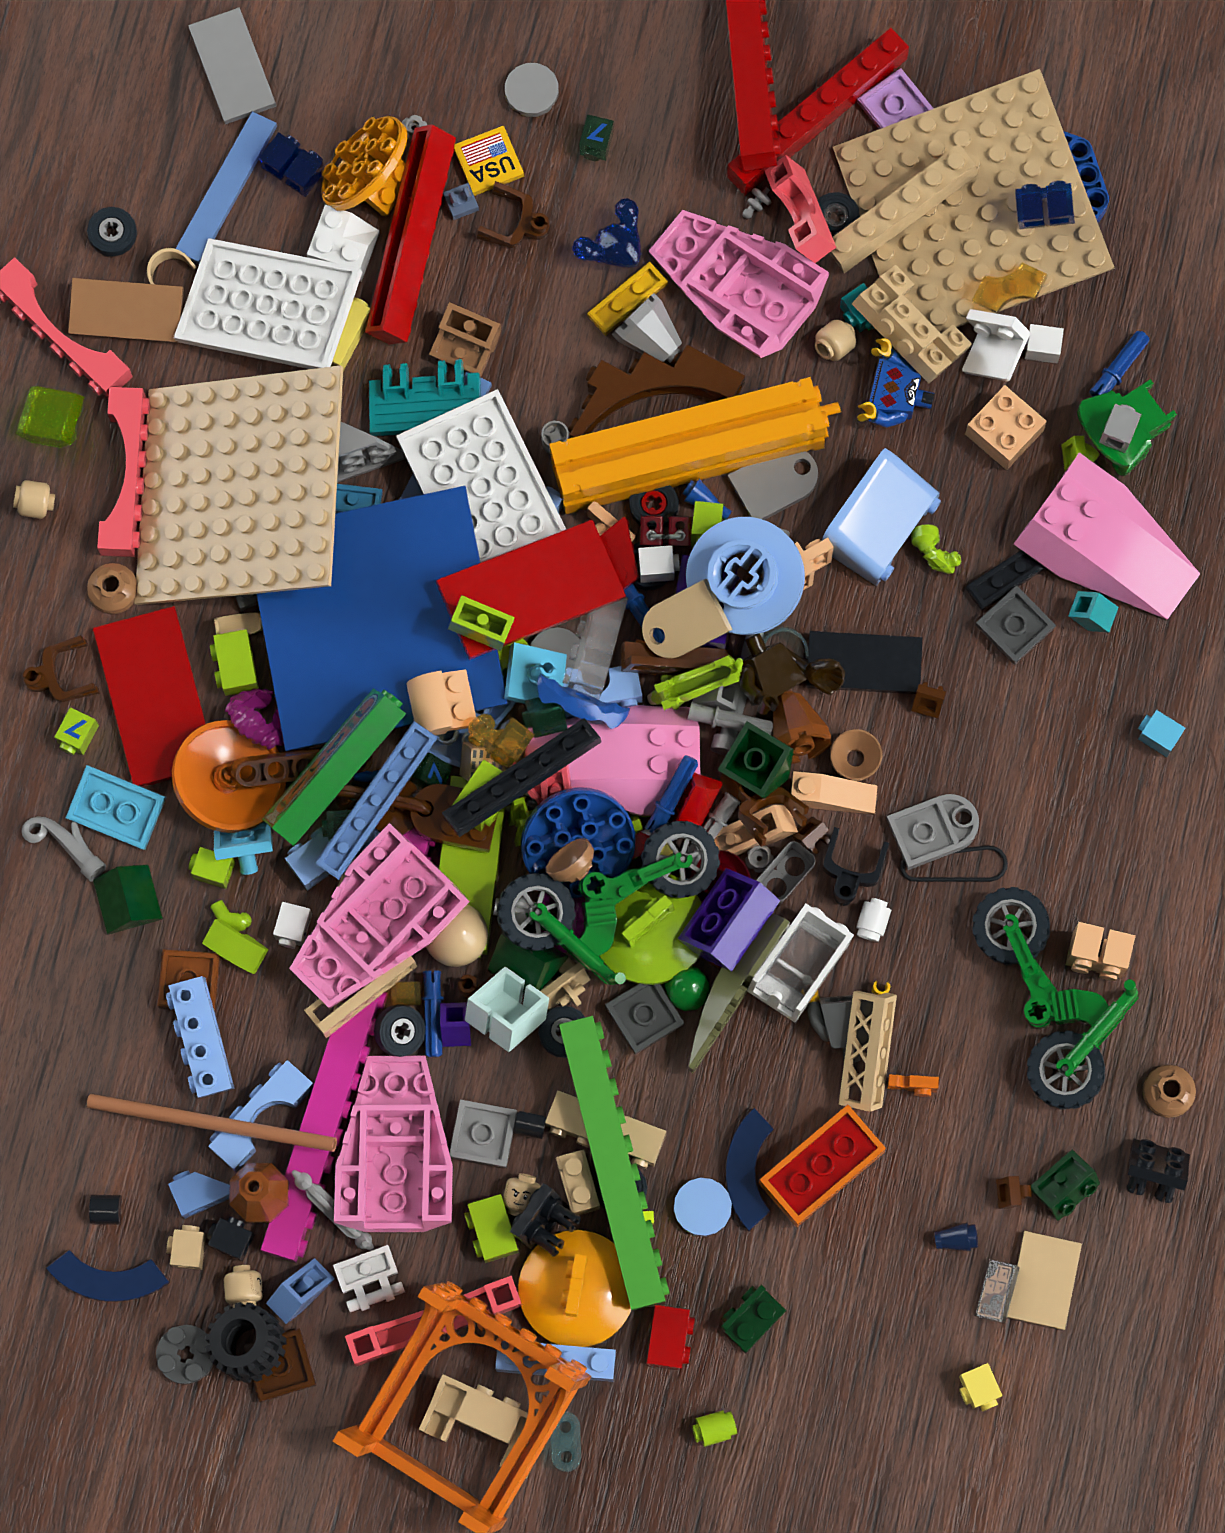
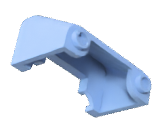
M884 448L828 526L822 541L829 538L834 547L832 557L877 586L881 579L886 581L893 572L894 567L891 563L894 556L922 516H925L928 512L933 514L941 503V500L938 499L940 493L899 457Z

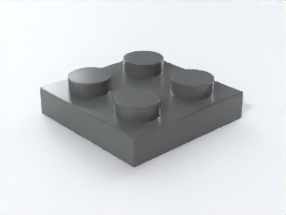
M1015 586L975 624L1014 665L1056 627L1047 615L1018 586Z
M638 984L605 1004L606 1009L635 1055L684 1026L683 1020L660 984Z

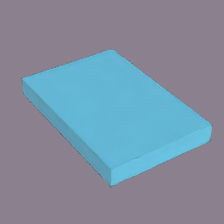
M86 765L66 818L146 850L166 797Z

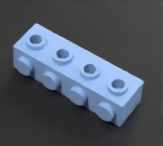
M201 976L168 985L170 992L166 993V998L170 1010L175 1009L177 1020L173 1021L177 1037H182L185 1048L181 1049V1055L184 1065H189L192 1076L188 1077V1082L192 1094L197 1092L198 1098L235 1089L206 978Z

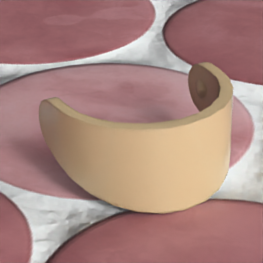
M165 248L157 251L150 258L147 266V276L150 284H154L153 274L156 267L168 259L185 261L193 270L196 269V266L180 250Z
M260 612L233 614L214 618L216 635L247 629L248 634L252 635L263 630Z

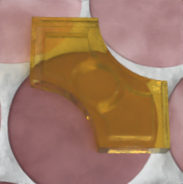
M1022 262L1013 273L1007 276H984L972 301L998 314L1001 308L1010 301L1021 298L1035 301L1048 275Z

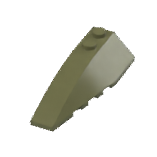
M772 914L733 971L721 968L703 1008L695 1034L688 1071L694 1074L748 993L747 990L752 979L789 928L790 921Z

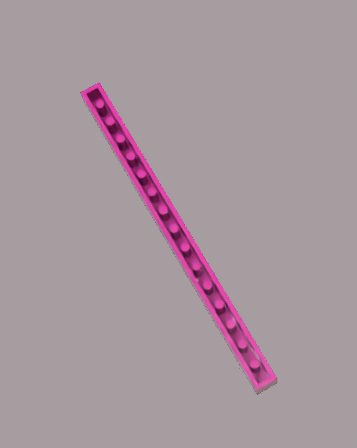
M415 829L403 835L426 857L428 856L430 846L435 847L437 842L429 841L420 836ZM356 992L342 1000L341 1003H345L347 1000L353 997L356 994ZM387 992L383 993L330 1035L299 1131L336 1137V1146L340 1145L344 1132L343 1129H340L343 1118L348 1119L353 1102H350L349 1098L352 1090L357 1091L361 1074L357 1073L360 1064H365L369 1056L370 1047L366 1045L369 1036H375L374 1027L377 1020L375 1017L378 1008L383 1009L385 1006ZM294 1145L285 1173V1177L289 1181V1206L275 1220L269 1223L261 1247L263 1253L297 1263L298 1257H304L308 1241L304 1240L307 1229H313L317 1213L313 1212L315 1205L307 1198L305 1190H300L295 1186L292 1171L308 1173L312 1178V1183L320 1185L325 1190L326 1185L322 1184L325 1173H331L335 1157L331 1156L332 1152Z

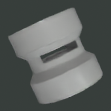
M550 421L544 425L541 432L543 449L551 454L550 443L565 442L569 439V431L564 423Z

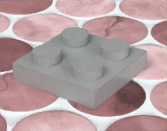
M460 1100L450 1148V1157L507 1168L517 1110Z

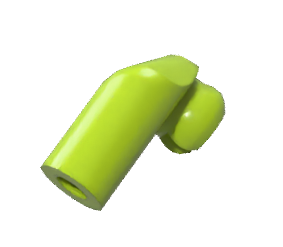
M223 900L214 903L210 907L217 919H222L238 932L244 931L251 925L252 920L249 914L229 912Z

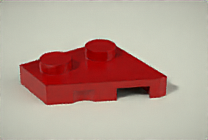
M622 517L600 537L623 590H625L640 578V574L635 560L634 545L631 541L629 521L626 517Z

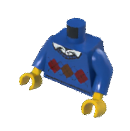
M883 338L876 340L881 345V350L879 348L871 350L874 356L883 355V359H879L870 401L858 406V408H862L865 411V414H860L857 418L860 422L869 419L872 423L888 428L904 423L906 419H911L914 406L931 409L935 393L919 389L921 375L892 348L888 339Z

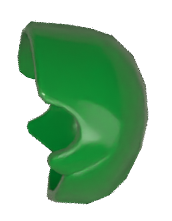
M694 966L687 970H682L665 983L670 1001L682 1011H695L705 1005L710 993L707 977L700 969Z

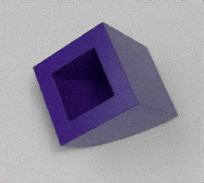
M467 1002L440 1003L442 1047L471 1046V1025L465 1021Z

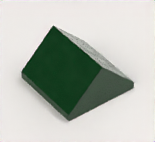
M746 721L718 770L762 798H766L789 779L794 749Z
M148 864L115 867L93 880L108 935L163 920Z
M501 934L490 961L488 972L496 975L504 967H507L525 980L522 991L525 995L526 986L529 984L541 991L566 962L568 955L555 947L537 951L526 950L514 945L504 934Z

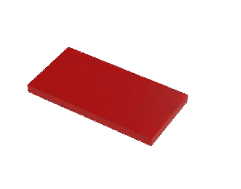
M593 519L436 581L451 619L461 595L515 617L503 647L623 600L626 597ZM458 634L469 660L496 650Z
M175 606L93 628L132 782L141 787L171 780L173 762L178 749L192 732L206 724Z

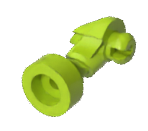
M920 525L913 529L911 532L912 545L919 548L920 552L925 554L923 558L928 561L932 569L946 574L954 573L955 567L961 564V557L956 551L949 553L935 548V545L940 541L939 529L934 525Z

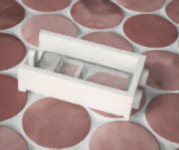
M805 904L756 973L747 991L796 1023L803 1010L849 946L854 934L849 932L848 928L843 924L835 923L826 917L820 909Z

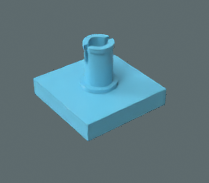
M515 642L511 644L504 699L555 711L561 709V705L556 703H542L538 694L537 678L542 674L545 678L555 679L561 686H564L567 654Z
M265 821L253 829L235 833L214 830V853L216 860L238 857L240 873L243 875L253 874L258 871L255 854L273 851V829Z

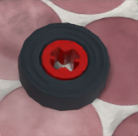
M670 485L634 494L629 498L630 513L640 526L641 516H662L663 527L669 525V517L676 516L678 513L679 499L676 491ZM649 499L661 501L658 510H655L653 507L647 508L646 505H649ZM650 520L647 526L649 529H655L657 524L655 521Z

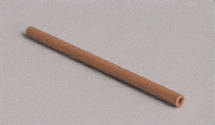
M90 1094L87 1099V1107L96 1110L334 1152L337 1145L336 1137Z

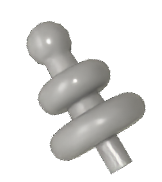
M767 187L763 191L757 188L752 189L755 199L749 198L747 200L750 206L743 211L745 219H750L755 210L762 211V202L766 205L771 204L770 198L766 196L770 191Z

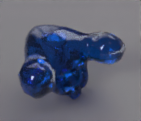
M629 198L620 199L615 205V215L620 223H612L604 229H599L594 242L589 237L580 236L577 238L572 246L575 257L583 261L601 262L622 268L637 267L641 257V245L637 227L639 209L636 202Z

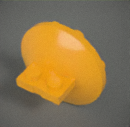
M392 116L378 119L371 117L348 141L340 142L335 149V157L322 170V176L324 177L321 188L323 201L335 210L342 211L350 209L365 200L382 216L389 215L397 201L406 165L401 159L407 143V129L405 125ZM340 157L342 161L337 167L335 162Z
M574 1230L573 1232L564 1231L557 1233L555 1236L564 1240L562 1249L551 1244L559 1251L558 1255L552 1256L537 1245L529 1254L522 1267L518 1284V1295L522 1304V1311L532 1328L543 1338L554 1344L591 1347L600 1344L617 1333L631 1313L615 1244L609 1239L589 1231Z

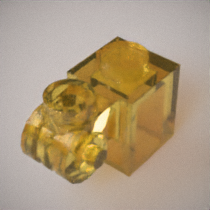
M488 714L479 715L468 726L469 742L478 748L485 747V751L490 754L491 759L499 765L508 767L515 763L534 737V734L513 717L503 723L499 730H495V721L492 716Z

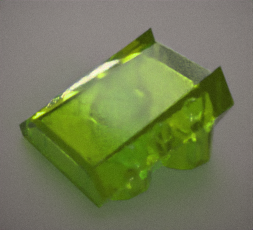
M40 386L30 387L16 435L31 443L62 448L71 445L76 439L75 427L78 417L82 414V404L85 397L72 392Z

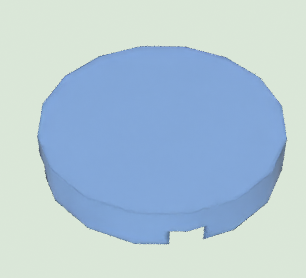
M697 1178L688 1181L679 1189L675 1197L674 1213L678 1223L685 1231L694 1236L706 1237L717 1233L725 1227L731 1216L732 1203L729 1193L720 1183L709 1178Z

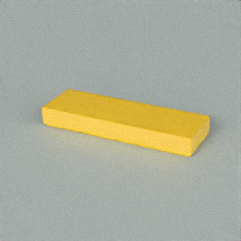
M648 262L590 310L587 316L606 336L627 319L653 293L657 294L668 285V281L651 262Z

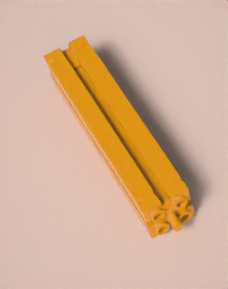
M811 377L800 379L798 382L792 381L567 439L565 442L550 443L551 463L561 498L563 499L565 514L577 512L579 509L586 510L593 501L599 505H605L629 499L631 495L652 491L660 487L669 485L675 487L690 483L691 480L695 482L699 478L702 480L734 472L749 465L804 451L823 449L825 446L824 438L829 437L827 430L829 421L827 416L841 412L839 403L835 402L820 406L819 402H822L819 387L818 385L813 386Z

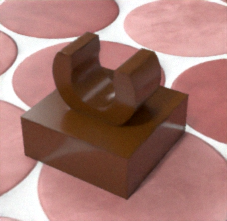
M924 682L922 685L919 684L911 711L939 719L946 691H943L942 686H939L938 689L928 687V682Z
M814 817L808 819L805 826H800L797 829L798 832L791 835L796 842L814 854L819 853L815 847V842L819 839L827 845L830 843L828 836L825 835L829 831L822 821Z
M1007 1176L996 1180L999 1209H1010L1022 1205L1021 1199L1032 1197L1031 1185H1020L1019 1176Z

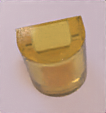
M397 982L391 987L392 1005H421V983Z

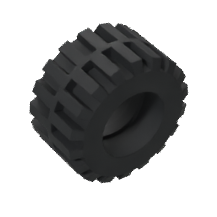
M242 1302L235 1303V1308L228 1305L224 1308L225 1313L221 1314L218 1312L214 1316L217 1319L214 1324L210 1322L208 1326L211 1333L206 1334L205 1341L210 1345L205 1346L206 1353L211 1355L209 1357L210 1361L216 1365V1368L237 1381L241 1380L244 1383H251V1379L256 1382L260 1381L263 1374L270 1376L273 1373L271 1369L273 1366L279 1367L281 1362L278 1359L280 1356L284 1357L286 1352L282 1348V1345H286V1338L282 1336L285 1333L283 1327L278 1324L279 1321L253 1303L247 1302L244 1305ZM256 1329V1341L252 1349L244 1355L236 1356L235 1347L239 1337L248 1330Z

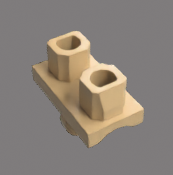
M569 957L559 969L562 975L554 981L550 979L540 991L549 997V1011L559 1003L564 1007L570 1001L578 1007L581 1004L578 995L586 990L583 985L591 980L584 966L579 962L576 964Z

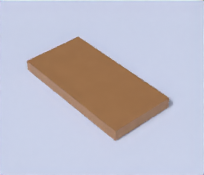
M72 278L68 333L178 342L174 339V335L182 315L184 287Z

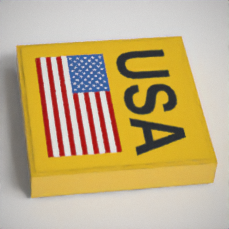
M504 126L454 145L455 154L474 196L493 189L495 181L507 184L524 177V172Z

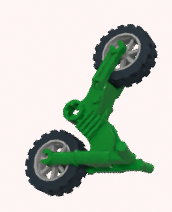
M675 821L657 828L647 838L641 854L642 867L627 870L613 878H607L600 872L588 873L577 884L579 893L585 898V902L581 903L584 928L579 937L575 936L572 930L573 920H575V903L570 895V891L561 882L553 880L547 874L533 873L523 875L507 885L501 893L499 903L497 904L498 924L506 938L516 946L526 950L537 951L560 945L605 984H623L626 980L625 974L621 972L614 973L604 964V960L599 957L611 948L614 941L617 925L615 905L648 882L658 892L674 898L691 897L704 891L710 886L709 884L714 881L717 875L716 872L720 865L718 846H716L713 836L705 831L706 829L689 821ZM684 838L680 852H678L671 840ZM689 841L693 842L699 851L687 854L686 850ZM667 843L673 853L669 856L660 855L662 848ZM701 855L700 868L692 864L693 857ZM687 867L697 872L688 880L685 879L684 868ZM679 869L680 881L673 880L668 875ZM590 877L593 881L598 880L600 884L595 889L596 894L593 890L588 891L586 885L591 883ZM533 890L540 891L537 903L532 902L527 892ZM545 893L551 896L555 903L547 906L542 904ZM522 895L530 906L528 909L515 908L517 901ZM557 907L556 918L548 911L549 909ZM515 912L525 913L526 919L520 925L516 920ZM530 921L535 922L536 934L529 933L523 928Z
M1018 887L997 889L996 892L985 896V899L978 904L976 913L973 916V934L982 952L991 960L1003 963L1004 965L1018 964L1021 966L1022 977L1031 994L1030 1000L1024 1007V1014L1029 1024L1037 1029L1048 1027L1052 1021H1055L1057 1025L1083 1022L1091 1026L1087 1033L1084 1032L1083 1034L1074 1033L1073 1031H1057L1047 1037H1043L1033 1047L1027 1061L1029 1083L1035 1094L1049 1106L1063 1110L1079 1108L1091 1102L1101 1090L1105 1080V1063L1099 1051V1046L1124 1019V1015L1139 999L1136 983L1131 979L1126 980L1124 983L1125 992L1116 1002L1113 1001L1110 1006H1108L1106 1000L1100 994L1078 989L1057 991L1034 959L1045 948L1050 936V920L1044 905L1039 898L1025 889L1022 890ZM1014 905L1020 908L1013 915L1009 914L1006 906ZM999 909H1003L1006 918L1004 921L992 918ZM1026 910L1032 921L1019 922L1018 919L1023 911ZM990 923L1004 926L999 932L994 935L991 934ZM1033 926L1032 933L1027 938L1022 933V927ZM1005 933L1008 936L1007 947L995 941ZM1040 1006L1041 1010L1045 1011L1043 1012L1044 1018L1037 1020L1036 1016L1031 1015L1035 1014L1034 1008ZM1061 1049H1071V1051L1064 1058ZM1057 1051L1060 1059L1057 1064L1047 1062L1048 1058ZM1045 1066L1058 1070V1073L1046 1080ZM1088 1070L1087 1077L1084 1083H1082L1076 1077V1073ZM1061 1076L1063 1077L1062 1091L1050 1085V1083ZM1074 1080L1080 1086L1075 1090L1067 1092L1068 1081Z

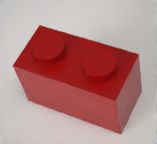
M655 1305L647 1366L682 1371V1364H689L691 1347L685 1346L687 1334L693 1335L695 1321L694 1317H689V1309Z

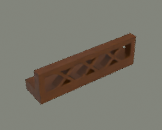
M625 641L621 644V672L677 676L717 661L727 655L733 657V650L698 647L676 658H664L651 651L646 643Z

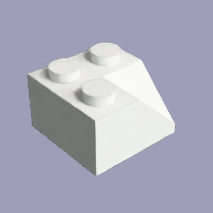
M325 205L307 252V257L359 267L362 271L360 282H362L379 235V230L351 212L337 211L331 206Z

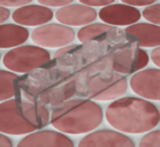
M628 597L587 613L585 621L580 619L575 635L580 637L578 644H573L569 659L573 660L572 668L567 666L562 683L567 684V687L595 697L598 700L600 699Z

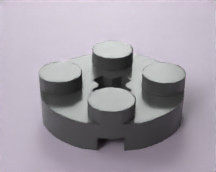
M181 1325L172 1327L162 1336L157 1346L156 1358L158 1368L168 1379L178 1384L187 1385L201 1380L210 1373L214 1364L209 1359L211 1355L206 1353L205 1346L210 1344L205 1341L207 1334L205 1331L193 1325ZM189 1346L191 1347L190 1352L194 1354L193 1359H187L186 1363H182L178 1352Z

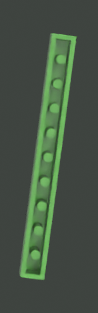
M593 1016L559 1024L631 1310L666 1302L664 1295H668L670 1292L666 1277H659L657 1267L662 1266L659 1249H652L650 1238L655 1237L651 1220L645 1221L643 1209L648 1208L644 1191H637L635 1181L641 1180L637 1163L631 1164L628 1155L629 1152H633L629 1134L623 1136L621 1124L626 1123L622 1106L616 1107L614 1096L619 1095L615 1078L609 1079L606 1069L612 1067L608 1049L602 1051L599 1041L604 1039L601 1022L595 1023Z

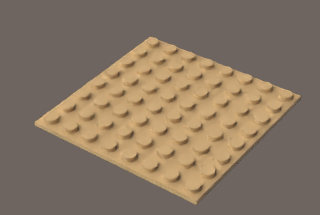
M1040 69L833 146L850 197L856 202L860 216L958 144L963 147L976 164L978 175L871 254L879 277L896 265L914 283L913 287L904 296L940 333L944 332L951 325L959 327L969 323L966 317L970 309L996 313L1115 269Z
M340 365L149 389L150 413L149 415L147 414L146 423L148 424V440L145 441L146 467L143 468L144 494L141 497L142 521L139 527L140 548H138L137 594L134 604L144 605L331 586L344 367Z

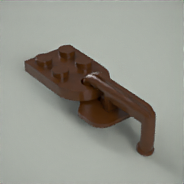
M408 781L375 829L381 832L390 823L402 835L415 829L420 836L429 841L489 853L497 817L491 826L485 825L481 832L473 828L461 837H458L443 818L442 812L453 805L464 788L445 784H433L419 791L414 783ZM346 784L335 797L337 806L341 809L350 807L352 801H358L367 788Z

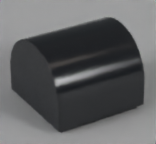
M522 1111L517 1112L514 1134L543 1139L546 1116Z
M91 1195L89 1205L90 1224L121 1225L122 1196Z

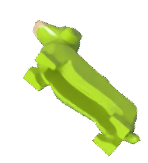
M727 655L717 661L677 676L662 675L661 683L654 685L655 690L647 696L650 705H662L664 710L671 707L677 710L686 701L721 686L726 687L739 682L743 660L738 658L735 661L733 657Z

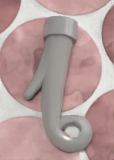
M33 817L22 826V836L26 841L30 843L40 842L49 832L81 868V873L90 882L101 876L105 871L106 864L90 851L81 836L76 822L71 823L72 834L55 821L46 817ZM34 827H41L37 834H31L30 831Z

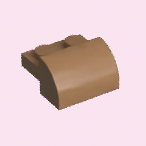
M449 302L429 355L442 361L445 360V362L451 365L455 364V360L462 359L465 371L479 373L482 376L489 357L496 348L501 332V324Z

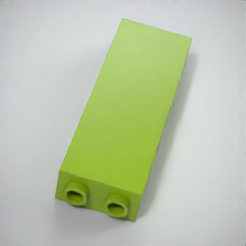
M451 776L450 786L464 788L468 783L463 777ZM506 807L498 811L489 853L442 844L439 870L459 888L470 901L468 905L474 907L486 922L488 940L482 953L484 955L488 954Z

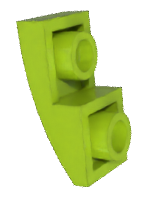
M222 919L214 920L202 944L221 957L252 974H256L269 950L248 934L239 933Z

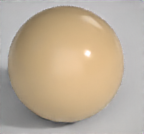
M467 904L426 948L429 954L441 964L451 967L468 965L475 961L486 947L488 940L486 922L474 907Z

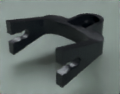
M834 827L824 860L823 871L830 877L837 879L833 891L836 903L839 905L843 903V906H847L855 899L859 886L873 887L877 885L889 843H883L874 872H853L838 866L832 860V854L840 828ZM846 889L849 896H842L840 893Z

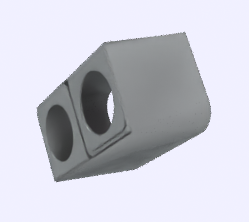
M790 842L756 881L765 887L773 878H780L786 883L787 890L785 894L778 897L780 900L778 906L780 907L814 867L815 858L798 842ZM790 857H799L804 861L805 870L801 875L791 876L786 872L785 863Z

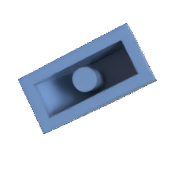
M189 1171L179 1173L173 1177L174 1181L168 1184L179 1211L185 1219L229 1199L230 1185L197 1172L190 1174Z
M314 1258L281 1283L266 1304L287 1324L303 1312L335 1278Z

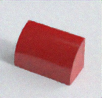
M694 773L675 807L676 814L671 815L668 822L689 821L702 826L722 787V782Z

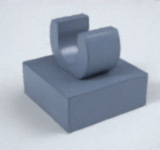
M469 183L443 192V197L453 220L479 211V206Z

